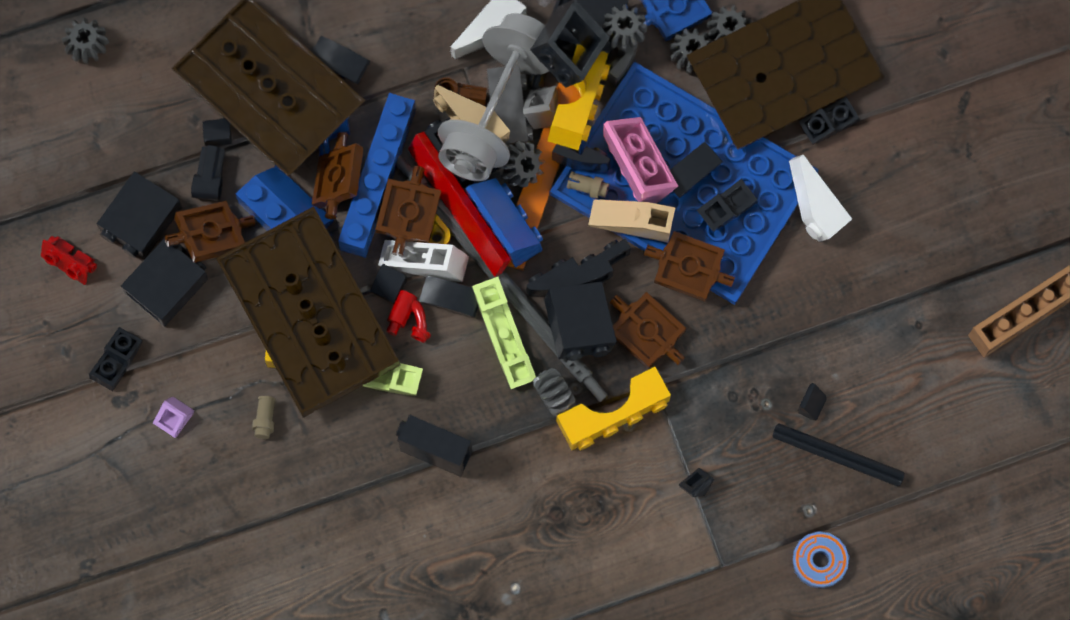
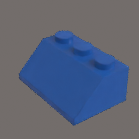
M276 166L255 175L236 193L238 203L250 215H253V218L267 231L313 207L312 198ZM314 206L325 228L330 226L334 220L325 218L326 212L322 208L319 209Z
M494 178L466 187L469 198L511 258L515 268L543 251L540 243L543 240L541 234L535 226L532 228L528 226L525 221L528 219L527 214L520 204L515 207L511 201V198L514 196L506 183L500 185L498 180Z

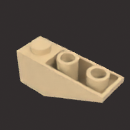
M439 85L435 87L433 101L439 111H445L451 118L450 120H463L479 124L486 110L485 106ZM494 111L486 129L506 143L509 141L510 130Z
M594 199L588 226L668 243L675 208L650 202Z

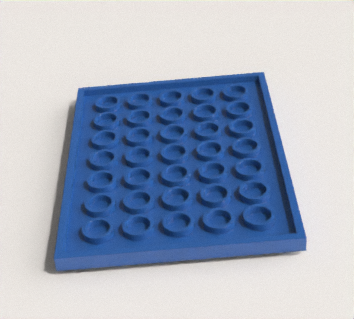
M634 62L591 127L587 142L582 141L579 148L580 155H582L586 146L591 149L599 148L607 153L608 158H610L609 170L607 172H588L566 166L550 190V195L590 219L595 198H591L590 194L567 188L568 180L573 181L569 176L571 172H575L591 178H595V176L604 178V182L610 184L606 198L599 197V199L595 200L638 202L603 137V127L607 121L641 117L669 170L706 141L723 163L706 178L700 180L681 198L672 191L655 204L675 208L669 241L673 231L725 250L720 263V272L735 276L733 285L729 287L716 282L710 291L735 305L798 205L789 163L796 156L766 138H762L737 150L717 111L713 107ZM742 179L759 202L725 226L713 232L697 209L717 194L721 195ZM611 231L643 251L646 250L647 245L663 250L668 244L662 241Z

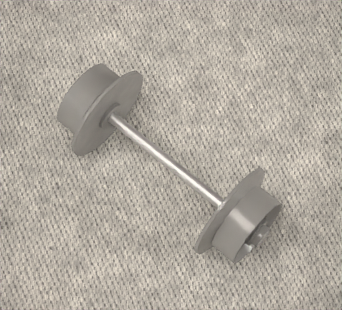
M512 13L503 18L500 26H493L485 31L482 38L484 47L493 58L506 67L478 125L463 120H447L438 128V136L443 143L438 155L439 160L445 168L455 175L467 180L484 181L488 179L493 168L502 167L509 161L510 152L506 144L494 133L487 130L486 127L516 65H519L520 72L525 74L538 75L549 71L530 51L545 27L540 21L524 14Z

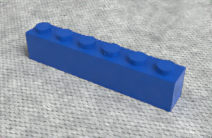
M389 93L359 179L357 196L352 199L338 240L341 251L364 258L368 254L388 179L393 180L397 169L398 157L402 154L416 113L415 100Z

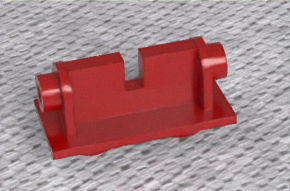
M51 236L48 241L44 239L42 241L40 257L44 258L48 264L64 271L71 279L78 280L85 285L88 272L93 273L97 267L94 259L80 250L73 256L70 255L74 250V246L59 236Z

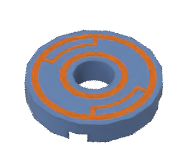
M815 532L808 534L799 541L793 551L794 571L802 582L811 587L824 588L833 586L843 578L848 569L849 556L847 549L839 538L830 533ZM816 553L825 554L828 558V565L825 567L816 566L813 563V555Z

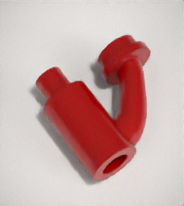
M400 290L387 318L390 324L386 332L396 336L399 328L405 327L411 312H413L417 327H412L411 337L426 343L427 339H430L431 334L427 332L424 308L415 295Z

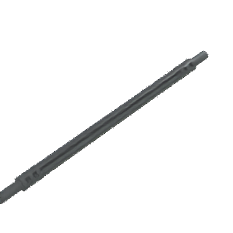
M400 154L396 166L406 176L407 181H411L413 168ZM423 177L421 183L428 188H433ZM440 198L437 210L438 217L490 279L495 278ZM503 271L501 275L496 277L500 280L506 298L557 356L550 323L509 275ZM567 358L560 359L580 384L584 383L600 403L609 396L592 377V371L581 359L569 361Z

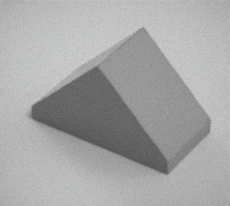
M556 86L530 90L523 107V112L533 129L551 127L558 106Z

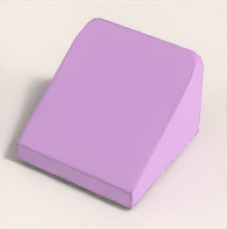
M170 397L162 404L153 424L176 438L193 415L194 410L175 397Z

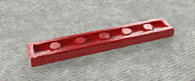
M426 133L416 134L408 148L409 152L419 167L425 168L424 174L434 189L441 190L442 201L493 276L501 275L511 261V258L454 174L440 162L439 152Z

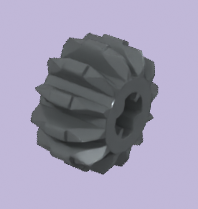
M626 4L623 5L622 11L614 6L612 14H605V23L602 24V29L610 37L608 41L612 40L611 47L614 49L618 44L622 45L621 49L623 52L626 51L627 45H630L633 49L637 48V41L643 42L645 40L643 33L647 32L648 26L644 24V14L637 15L638 9L636 7L631 11H627L628 7Z
M735 5L731 7V11H728L723 6L720 13L714 11L711 17L712 20L708 21L707 28L710 29L708 37L709 39L717 40L752 23L751 18H745V10L737 13ZM726 26H731V29H732L733 27H734L735 29H734V31H729V28H727V30H726L725 27H726Z
M84 17L82 24L79 25L77 21L73 20L74 28H65L67 36L62 38L63 44L66 45L64 50L67 55H72L74 61L77 62L82 58L83 62L88 64L91 57L95 61L99 60L97 53L106 54L104 45L109 43L108 37L104 36L106 30L103 26L99 27V23L95 19L89 23L87 18ZM85 38H87V39H88V42H87V43H83L82 40L85 39Z
M698 28L694 29L693 34H690L687 29L683 30V36L677 34L674 38L675 43H672L670 46V51L673 52L671 60L678 61V70L684 66L687 67L686 72L688 74L692 72L693 68L686 56L692 52V50L688 52V49L693 48V51L713 42L711 40L707 41L709 36L707 32L701 36L698 35Z
M516 141L514 145H507L510 158L506 165L499 167L504 169L501 177L509 179L508 184L512 186L527 187L529 183L534 184L537 182L536 175L543 174L539 166L545 163L543 159H538L542 151L534 149V144L531 142Z
M556 369L545 370L533 379V385L552 415L557 417V415L576 405L575 397Z

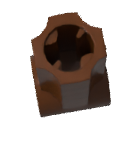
M441 78L434 86V90L439 85L485 106L486 87L456 83L451 78Z

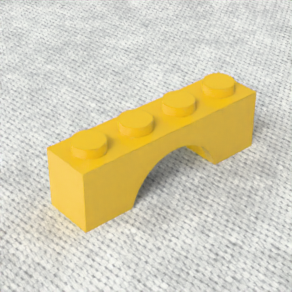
M577 44L572 60L575 65L585 50L579 44ZM601 51L584 80L574 84L581 98L573 103L558 104L548 136V142L578 151L581 141L587 142L592 127L587 125L588 120L594 121L598 105L593 103L594 100L600 101L604 88L600 81L601 79L606 81L611 66L606 64L608 53Z
M653 367L631 378L630 396L626 403L618 410L610 413H598L588 409L581 403L557 415V424L571 450L576 448L583 450L594 444V439L602 435L604 438L610 437L619 431L618 427L626 423L631 426L643 419L642 415L652 410L653 413H657L668 406L667 402L670 401L671 395L656 367Z

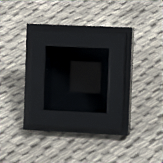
M698 468L679 484V487L692 497L705 496L714 479L704 470Z

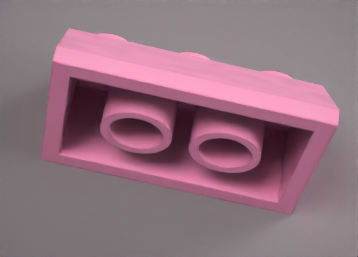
M641 117L612 120L604 123L603 137L608 144L609 151L615 157L622 175L626 178L638 202L658 203L678 187Z

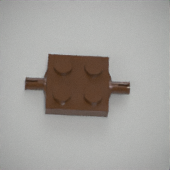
M345 132L337 133L334 149L327 154L319 156L312 205L319 209L326 207L325 218L330 220L336 219L338 204L341 201L356 197L359 188L358 183L364 147L356 143L347 146L348 134Z
M418 166L413 167L411 181L401 182L388 179L375 231L376 233L388 235L396 239L392 254L395 256L398 253L399 257H403L406 242H430L442 193L441 190L428 188L421 183L425 171L423 167H420V169Z
M227 201L176 212L174 217L179 233L165 235V242L168 247L183 243L187 247L193 263L216 258L244 244L245 241L241 235V229L254 227L255 219H253V215L238 219L231 212Z
M673 231L669 243L663 250L647 245L644 256L659 260V269L654 280L655 284L706 302L709 291L716 282L732 287L735 276L720 272V263L725 252L724 249Z
M645 292L638 301L630 305L625 303L619 295H616L610 301V304L621 313L618 321L613 325L616 340L647 369L665 355L673 360L677 366L681 364L685 356L675 349L674 345L686 331V327L649 293Z

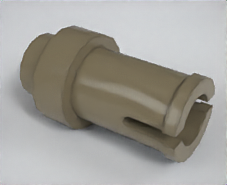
M571 172L569 178L573 181L568 180V189L590 194V197L599 199V197L606 198L610 184L605 183L604 178L597 176L591 178Z
M259 396L256 419L253 420L252 430L255 431V437L269 439L270 433L274 432L273 413L276 399L270 396Z

